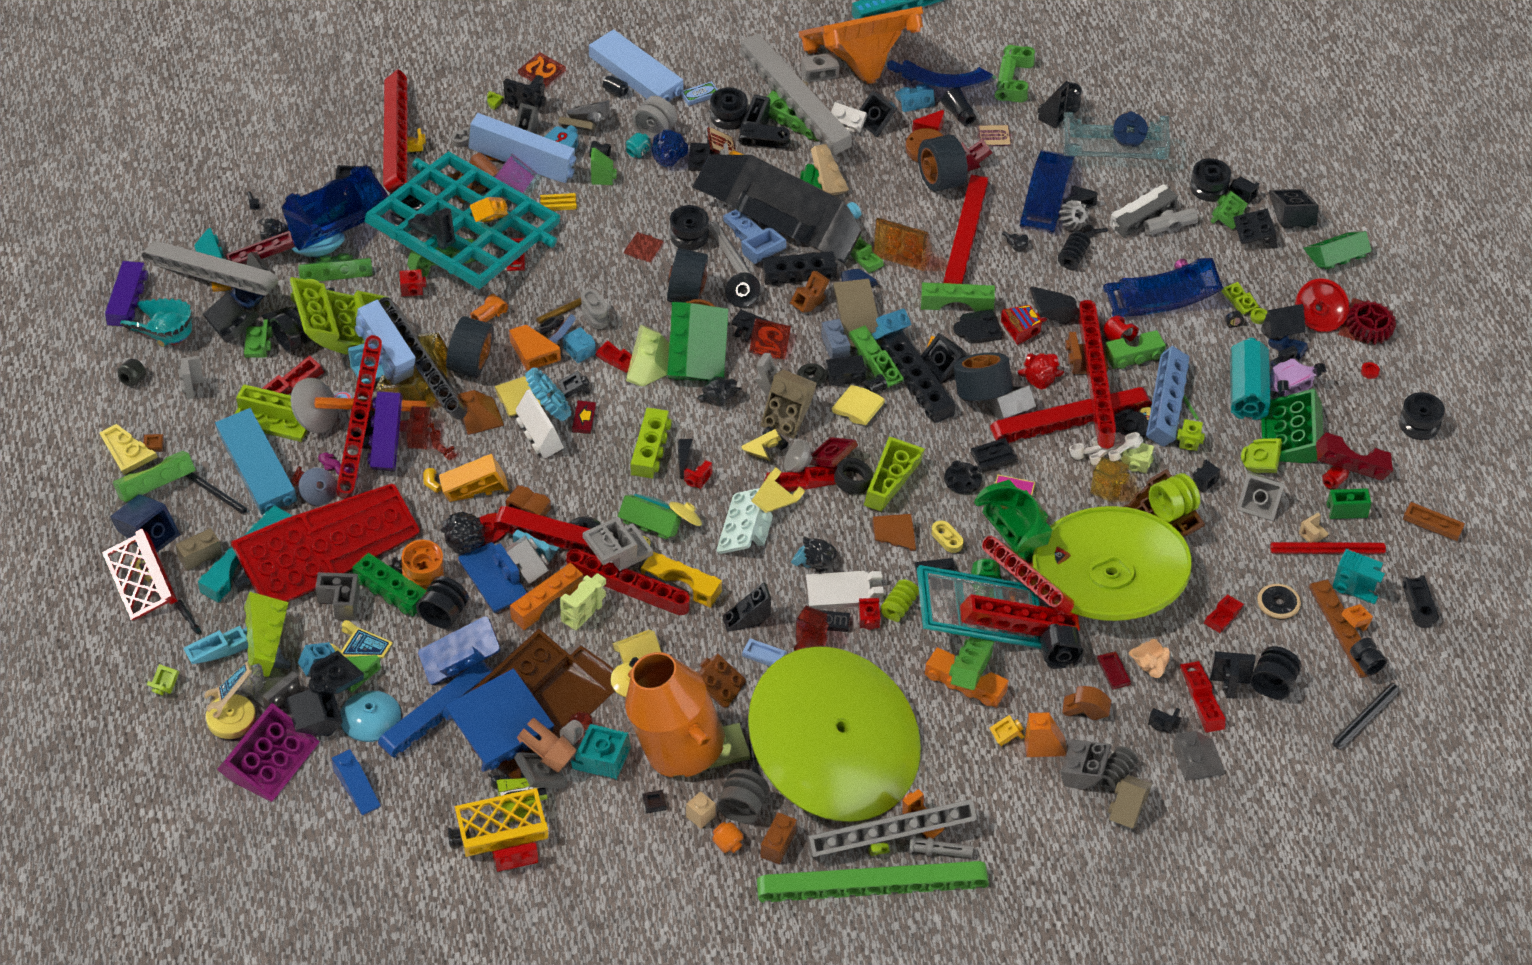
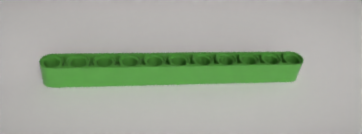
M982 861L762 875L756 880L758 899L762 903L765 900L778 902L786 901L785 899H792V901L807 900V898L812 897L813 899H825L828 896L840 898L849 897V895L870 896V894L877 893V895L891 894V892H898V894L913 893L912 891L933 892L936 889L948 891L961 888V890L976 889V887L986 888L989 885L986 863Z

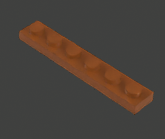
M1329 580L1310 583L1309 589L1358 677H1367L1360 668L1359 663L1350 654V649L1356 642L1361 640V637L1356 628L1350 625L1341 615L1344 607Z

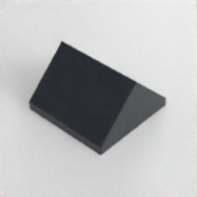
M1303 304L1268 310L1261 328L1262 333L1270 338L1306 332Z

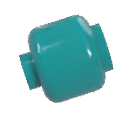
M635 133L626 141L625 150L633 158H642L651 150V139L647 134Z

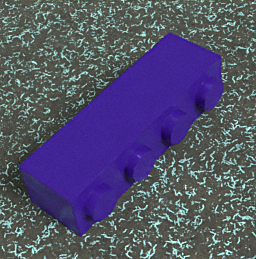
M122 261L105 311L107 325L122 326L120 325L121 320L134 321L135 307H139L137 304L139 302V295L143 294L144 291L143 283L148 280V271L145 270L143 262Z
M377 392V397L373 398V408L376 409L375 416L372 415L371 427H374V430L369 438V445L372 446L371 453H368L367 459L372 470H396L403 398L400 393Z

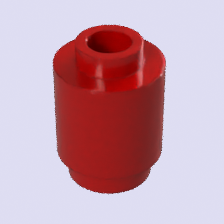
M1332 466L1323 474V484L1325 487L1335 490L1348 478L1350 471Z

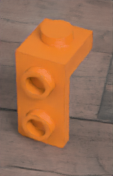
M919 789L913 793H908L902 800L903 814L927 809L924 806V794ZM944 828L921 833L926 839L928 837L933 839L943 832Z

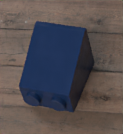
M141 494L110 516L116 530L127 539L135 536V532L138 530H145L150 535L157 552L181 535L166 505Z

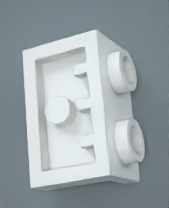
M836 102L831 110V113L851 134L861 132L867 117L866 112Z

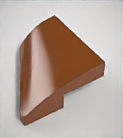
M911 514L873 516L872 527L876 541L888 542L892 546L898 547L900 545L910 548L909 551H916Z

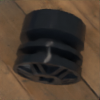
M297 306L287 310V315L281 313L271 318L270 324L273 334L286 352L290 353L300 348L302 343L307 344L313 341L304 332Z
M437 576L432 580L427 591L418 601L416 609L421 618L428 624L441 629H449L459 617V613L467 605L469 595L465 588L457 581L449 577Z
M1278 646L1267 647L1262 651L1251 675V686L1256 692L1274 700L1285 699L1290 695L1301 670V661L1297 655L1288 649Z

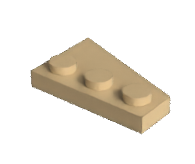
M827 144L814 146L811 149L814 166L820 175L818 182L822 184L823 190L832 195H839L849 191L846 181L843 179Z

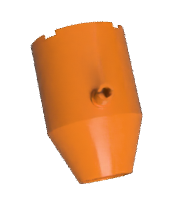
M654 652L641 657L628 674L630 681L625 709L649 764L658 773L673 778L674 775L690 777L701 773L719 758L724 748L723 742L725 738L724 728L703 678L695 670L666 653Z

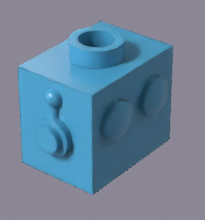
M581 327L562 337L563 348L577 363L595 355L596 345L594 339Z
M330 642L305 645L298 664L306 677L310 676L312 664L334 653L335 650Z

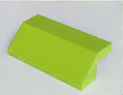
M243 384L236 397L238 408L235 414L251 408L265 434L298 442L303 441L308 430L294 416L291 407V395Z

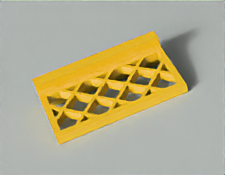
M537 788L454 806L466 857L548 839V827L545 822ZM534 795L535 802L532 807L522 803L525 797ZM505 801L515 803L511 812L501 807ZM490 805L495 810L488 816L481 812L484 806ZM519 806L528 811L523 819L514 814ZM470 810L474 815L468 821L461 817L460 811ZM498 810L508 815L503 823L493 819ZM533 813L540 818L541 823L531 824L527 822V819ZM478 815L487 820L482 828L473 824ZM510 818L520 822L517 828L511 829L506 826ZM490 822L500 827L496 833H489L485 830ZM469 827L479 832L476 837L466 838L465 833Z

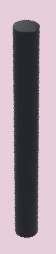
M191 472L186 475L188 479L241 514L247 511L245 506L195 473Z

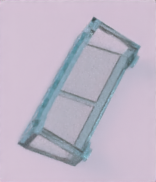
M1064 112L1061 131L1063 156L1168 160L1170 152L1169 116H1160V120L1157 123L1150 121L1146 138L1142 144L1136 147H1125L1114 139L1112 125L1081 124V119L1077 118L1075 120L1073 113ZM1128 126L1126 132L1134 133V128Z

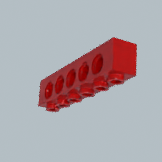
M970 594L960 605L961 621L964 624L1040 637L1052 624L1074 626L1078 628V632L1080 631L1078 615L1072 612L1062 614L1053 608Z

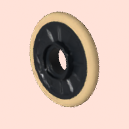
M1284 584L1267 585L1261 589L1257 597L1260 609L1266 615L1276 619H1286L1294 616L1301 606V600L1297 592ZM1274 599H1282L1284 603L1277 604Z

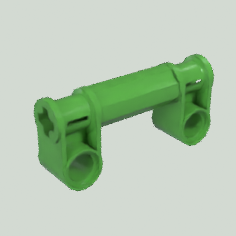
M1007 45L1004 48L1005 55L1002 57L995 98L1001 101L1022 103L1028 99V83L1023 80H1013L1015 67H1033L1035 50L1029 46Z

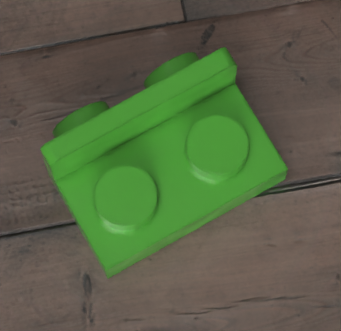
M1230 191L1226 196L1222 195L1217 203L1219 205L1213 210V217L1210 222L1214 224L1219 219L1233 230L1236 227L1233 217L1242 215L1248 203Z
M268 319L264 320L263 326H249L246 329L245 358H266L267 352L271 351V340H269V337H272L273 331L271 326H269Z

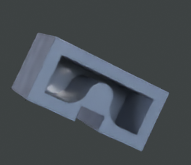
M840 319L822 322L821 337L830 359L850 357V343L847 336L843 335L844 329Z

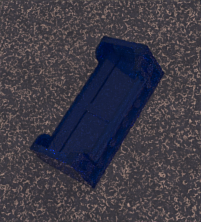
M367 165L362 167L356 166L350 171L351 174L348 177L308 194L300 196L299 194L291 193L285 198L286 201L281 208L294 245L298 251L365 223L366 213L389 196Z

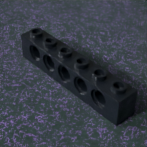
M899 330L883 336L882 345L880 346L881 350H886L903 376L909 392L914 393L918 405H922L925 409L926 416L931 418L934 423L953 417L955 415V403L905 333Z

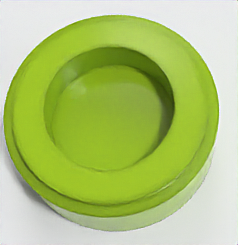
M1263 308L1253 309L1250 315L1251 321L1255 324H1263L1267 310Z

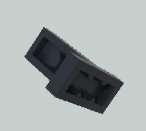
M449 208L440 210L433 217L423 213L416 214L415 217L408 221L409 228L435 234L437 236L438 248L445 249L456 242L451 209Z

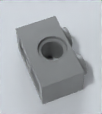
M834 52L801 57V70L806 82L839 77V63Z

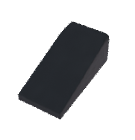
M691 438L678 440L680 479H684V471L688 467L693 451V439Z

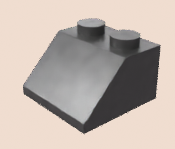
M1013 385V389L1009 393L995 399L983 400L997 419L1014 417V415L1019 413L1020 415L1031 412V408L1036 407L1029 385Z
M1197 731L1176 734L1173 748L1184 780L1225 773L1213 739Z

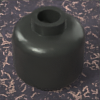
M131 358L118 368L117 373L119 380L123 384L134 386L145 377L146 371L144 365L139 360Z

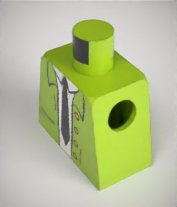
M526 778L497 780L499 796L533 789ZM538 788L540 801L547 800L546 788ZM534 795L525 797L522 803L532 807L535 802ZM505 801L501 807L511 812L515 803ZM519 806L514 814L523 818L528 811ZM503 813L504 820L507 818L508 815ZM510 818V820L508 821V823L511 822V821H514L515 819Z

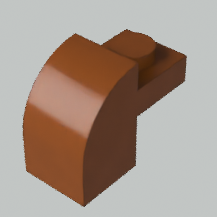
M812 271L806 286L797 287L790 304L803 313L812 311L824 301L826 297L824 292L830 280L819 272Z
M1078 686L1076 693L1064 696L1062 713L1065 716H1072L1084 712L1091 720H1098L1110 715L1111 699L1098 688Z

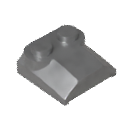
M609 100L576 106L566 110L571 119L591 120L594 123L607 119L606 116L609 115L610 104Z

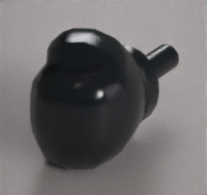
M1005 231L1002 232V235L1007 238V243L1014 250L1022 251L1028 246L1029 238L1026 234L1019 236L1016 233L1010 235Z

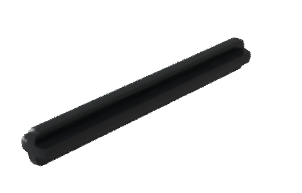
M1390 683L1333 739L1332 745L1338 750L1342 749L1398 693L1399 686L1395 683Z

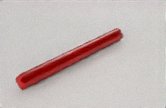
M1374 542L1270 543V552L1272 554H1344L1346 549L1359 554H1384L1386 552L1385 543Z

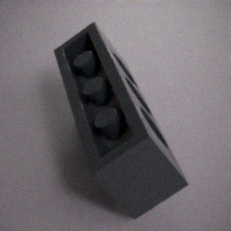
M833 251L762 258V273L765 285L808 282L812 271L819 272L829 280L836 278L837 265Z

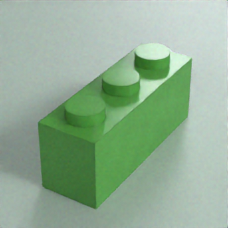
M632 494L624 496L618 517L623 519V523L628 525L632 523L637 524L641 530L646 532L655 531L658 533L657 536L664 539L676 536L682 519L673 510Z

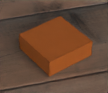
M163 434L144 435L143 444L149 450L162 452L164 436Z

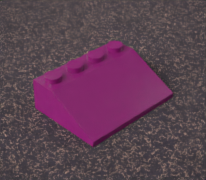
M271 703L217 770L231 782L272 802L320 741L311 734L295 732L292 718Z

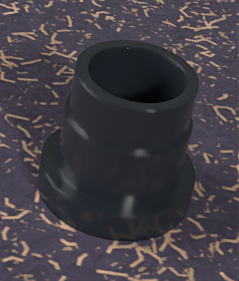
M241 568V572L233 578L235 586L241 590L252 584L244 568Z

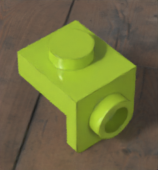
M159 664L153 681H148L147 686L152 688L151 692L162 696L164 692L171 694L180 672Z

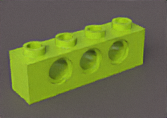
M646 408L630 464L632 476L653 479L655 472H659L660 461L658 459L663 457L664 447L662 445L667 443L668 433L666 431L671 429L672 419H669V411Z

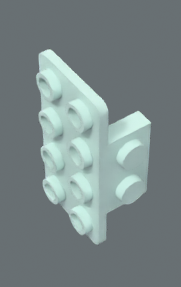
M760 488L738 492L733 495L717 546L719 554L747 549L751 546L752 540L757 546L765 545L773 515L771 512L765 513L751 502Z

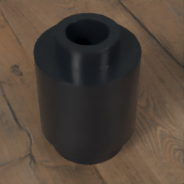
M606 76L602 83V87L606 92L619 98L625 96L629 90L628 83L615 76Z

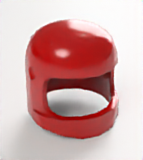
M1113 316L1105 323L1103 332L1110 341L1120 339L1123 335L1131 342L1138 335L1139 328L1133 323L1125 324V319L1122 316ZM1133 328L1130 336L1124 334L1126 330Z

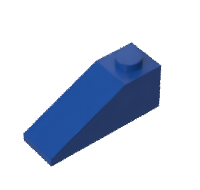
M349 749L332 757L333 771L361 815L381 807L352 751Z

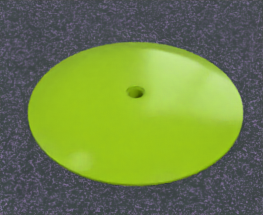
M810 647L793 651L773 663L758 681L751 697L748 714L751 744L763 772L776 789L789 801L821 818L833 821L856 822L868 820L887 812L906 795L914 782L920 762L921 745L919 729L915 715L906 697L897 684L879 667L869 660L846 650L831 647Z

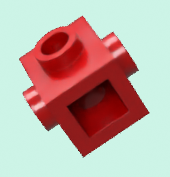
M421 269L399 271L401 297L423 295V288L426 287V277H422Z

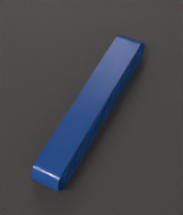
M483 661L469 667L382 734L378 740V745L391 757H397L396 754L402 753L412 745L411 743L414 740H419L428 733L427 730L433 729L443 721L445 705L469 693L493 669Z

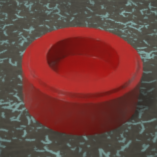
M1366 362L1362 365L1361 374L1363 377L1375 379L1379 376L1380 368L1377 364Z

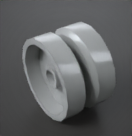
M659 96L648 97L633 115V123L638 132L647 134L650 139L655 141L663 139L677 122V113L674 107L667 100Z

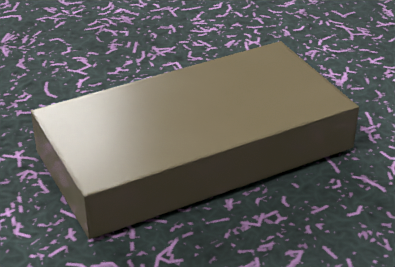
M559 117L558 121L561 126L566 127L572 125L575 128L595 131L596 128L593 122Z

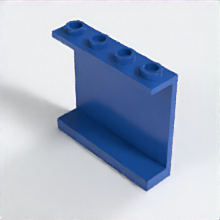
M514 668L448 703L443 711L445 719L447 721L450 719L454 720L482 760V772L489 769L494 770L501 762L505 760L510 761L514 759L517 753L531 749L524 742L520 743L517 738L523 729H526L539 741L542 740V737L527 725L533 717L551 732H553L554 724Z

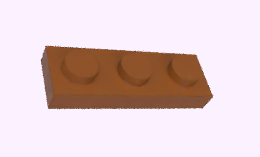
M1410 502L1403 516L1405 521L1458 541L1465 526V523L1413 502Z

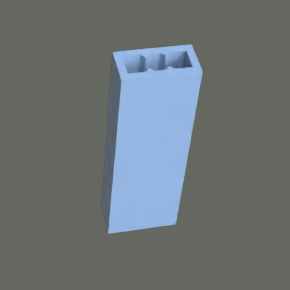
M614 29L589 44L590 58L619 79L627 82L628 86L646 99L650 96H659L669 102L675 96L681 95V91H683L682 78Z
M480 113L476 114L470 124L469 149L504 162L511 158L524 169L559 182L566 183L568 178L573 177L575 171L573 165L576 161V156H574L575 148Z

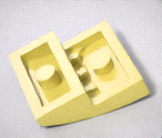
M525 376L494 387L509 417L517 415L515 411L525 392L528 389L531 390Z
M851 385L831 409L837 415L849 417L853 423L866 425L885 403V399L872 391Z

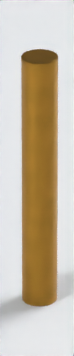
M581 297L537 317L536 321L540 325L551 317L559 316L582 304Z

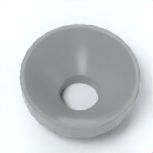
M799 439L791 445L784 459L785 470L796 473L804 470L811 463V450L806 441Z

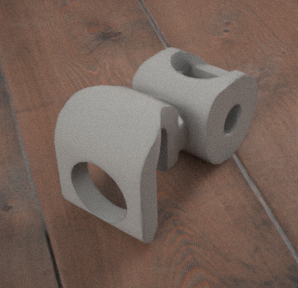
M572 720L560 730V737L564 735L578 750L581 744L578 740L584 736V728L579 721ZM577 751L575 752V754L571 757V759H570L569 761H572V759L574 760V759L576 758L575 755H576Z

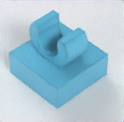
M803 545L799 548L791 563L796 566L802 563L804 567L810 568L811 566L806 565L807 558L805 557V546Z

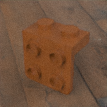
M1069 332L1068 340H1065V350L1068 351V364L1071 365L1072 374H1087L1083 346L1078 343L1076 332ZM1102 343L1103 353H1104V359H1105V365H1106V371L1108 372V370H1109L1108 361H1107V357H1106L1105 347H1104V344Z
M719 654L711 658L706 657L699 665L701 669L696 672L703 678L709 695L721 707L726 708L743 687L746 679Z

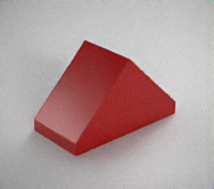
M944 110L913 120L912 132L924 128L940 132L944 123Z

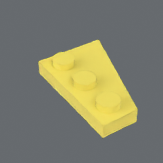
M117 424L100 432L104 443L123 475L158 458L156 452L149 450L145 444L134 439L130 433Z

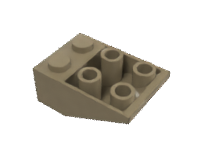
M784 369L776 373L760 426L765 428L770 426L778 433L794 439L812 401L817 383Z

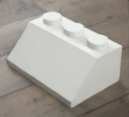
M528 389L515 410L518 415L516 421L521 429L525 427L526 431H524V434L528 441L533 440L532 447L536 454L541 453L543 458H546L564 447L554 426L532 391Z

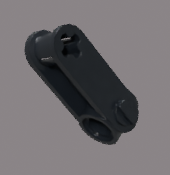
M745 122L741 124L738 142L741 145L785 149L790 145V131L785 127Z
M1420 575L1419 578L1403 577L1402 586L1413 622L1421 628L1432 626L1433 623L1439 620V615L1425 576Z

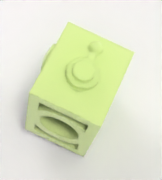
M1142 443L1138 448H1128L1121 453V467L1128 468L1133 472L1147 473L1150 464L1154 460V446Z

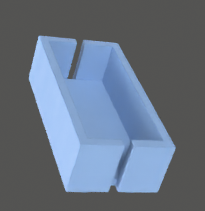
M375 300L358 308L355 326L356 333L359 337L362 336L364 343L366 338L371 335H376L381 339L382 347L378 365H381L386 379H390L392 384L395 385L412 377L416 357L379 301ZM375 344L368 345L371 349L377 348Z

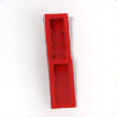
M309 355L285 376H276L262 389L288 395L292 393L294 386L299 381L306 378H317L324 371L321 365Z
M837 466L805 467L803 472L796 473L781 472L775 482L788 492L796 491L799 486L805 490L835 485L834 473ZM767 472L764 481L767 479L770 472Z
M1200 662L1180 664V669L1205 733L1225 730L1226 718L1212 693V685ZM1190 668L1196 669L1194 671H1187Z

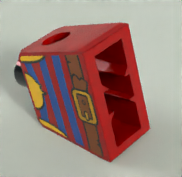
M1030 305L1004 309L1001 313V323L1017 345L1041 333L1042 322L1047 321L1046 317L1036 313Z

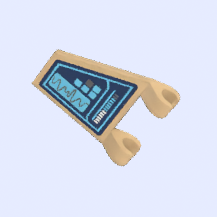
M249 662L243 664L219 687L205 692V699L211 695L214 696V699L207 706L208 712L211 709H217L213 713L214 718L220 716L223 706L252 672Z

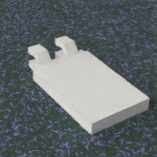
M865 571L807 574L809 610L859 607V598H879V602L884 601L883 587H873L870 589V586H882L881 571H871L869 574Z

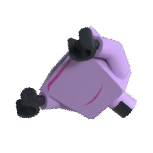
M1275 358L1270 363L1272 367L1270 390L1278 392L1283 397L1312 387L1314 376L1320 377L1322 372H1327L1325 363H1317L1314 367H1308L1298 363L1295 359L1282 362L1279 358Z

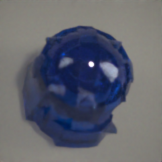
M663 130V132L658 133L653 138L652 155L656 163L661 164V166H674L680 158L683 159L688 154V144L681 134L677 132Z

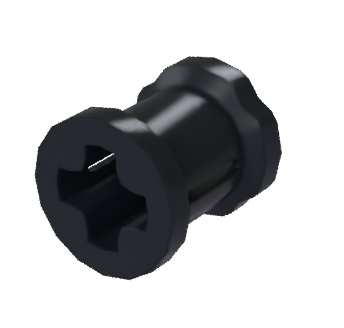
M878 374L876 378L869 381L864 380L863 388L872 392L881 389L885 390L887 389V382L882 374Z
M448 828L449 846L463 843L460 829ZM468 829L465 833L467 839L470 838V832Z

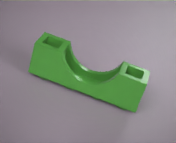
M922 282L921 310H940L946 304L961 302L972 307L974 312L990 309L994 311L995 286Z
M182 450L166 457L163 462L155 467L139 473L129 474L113 481V485L120 500L127 502L139 494L143 495L196 470L189 453Z

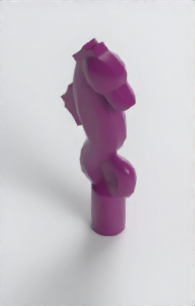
M328 452L319 454L318 461L323 464L324 469L327 471L335 469L339 475L341 464L338 460L332 459L334 454H329ZM350 467L344 469L345 472L352 473Z

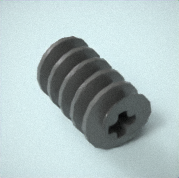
M1118 746L1108 758L1102 779L1098 782L1105 789L1114 792L1118 782L1125 779L1130 770L1134 769L1135 764L1138 763L1139 760L1135 752L1128 747Z

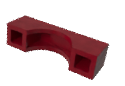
M1328 432L1316 442L1317 461L1377 480H1384L1393 472L1391 452L1374 448L1368 455H1360L1347 446L1343 437Z

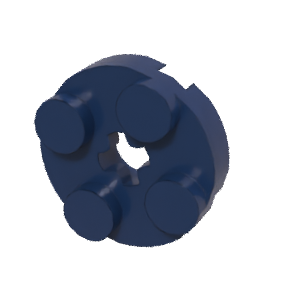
M1133 111L1120 115L1115 120L1113 126L1114 139L1125 147L1139 146L1144 142L1148 132L1145 119ZM1127 127H1133L1134 133H1127Z

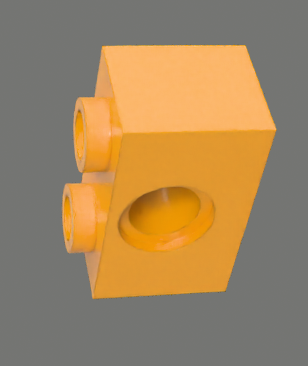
M487 197L470 205L475 222L490 223L508 215V206L503 198Z

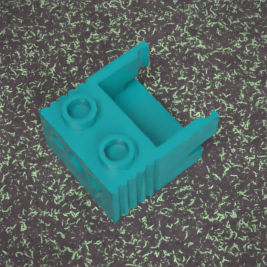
M1346 549L1337 567L1332 586L1333 589L1341 594L1346 593L1375 605L1378 595L1368 590L1375 591L1378 582H1382L1385 573L1381 572L1383 562Z
M590 724L575 755L576 761L573 759L571 761L572 769L617 779L631 749L629 733Z

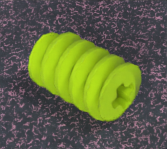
M906 579L899 580L881 605V612L884 617L894 622H900V618L905 616V612L909 610L913 601L916 600V596L919 595V587L912 581Z

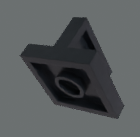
M1215 651L1210 670V681H1221L1222 691H1226V698L1234 699L1238 683L1250 684V678L1255 665V655Z

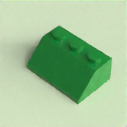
M1366 231L1347 232L1303 247L1318 268L1324 267L1325 270L1334 268L1337 263H1340V265L1351 262L1350 259L1354 257L1355 259L1366 257V253L1372 252Z

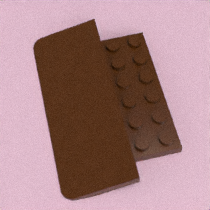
M538 629L471 690L473 691L514 668L554 724L552 733L560 738V730L572 720L582 723L615 692L611 685V674L614 669L581 645L569 655L541 629ZM530 749V750H528V751H524V750H523V751H521V752H519V753H535V752H534L532 749ZM515 758L510 761L505 760L497 767V769L511 779L521 778V769Z

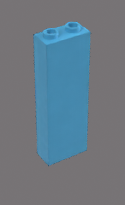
M251 408L215 422L218 435L261 515L269 511L274 505L281 508L297 501L295 489Z

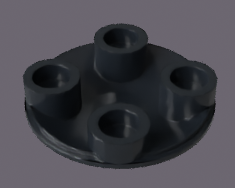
M959 460L953 461L951 466L945 471V484L953 492L959 494L972 493L982 483L981 469L970 463Z

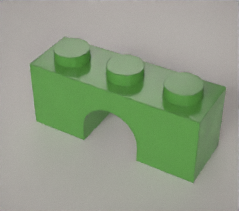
M1155 330L1140 334L1137 347L1127 345L1123 338L1106 342L1105 352L1112 369H1122L1128 365L1142 364L1149 360H1159L1161 354L1165 352L1166 345L1158 331Z

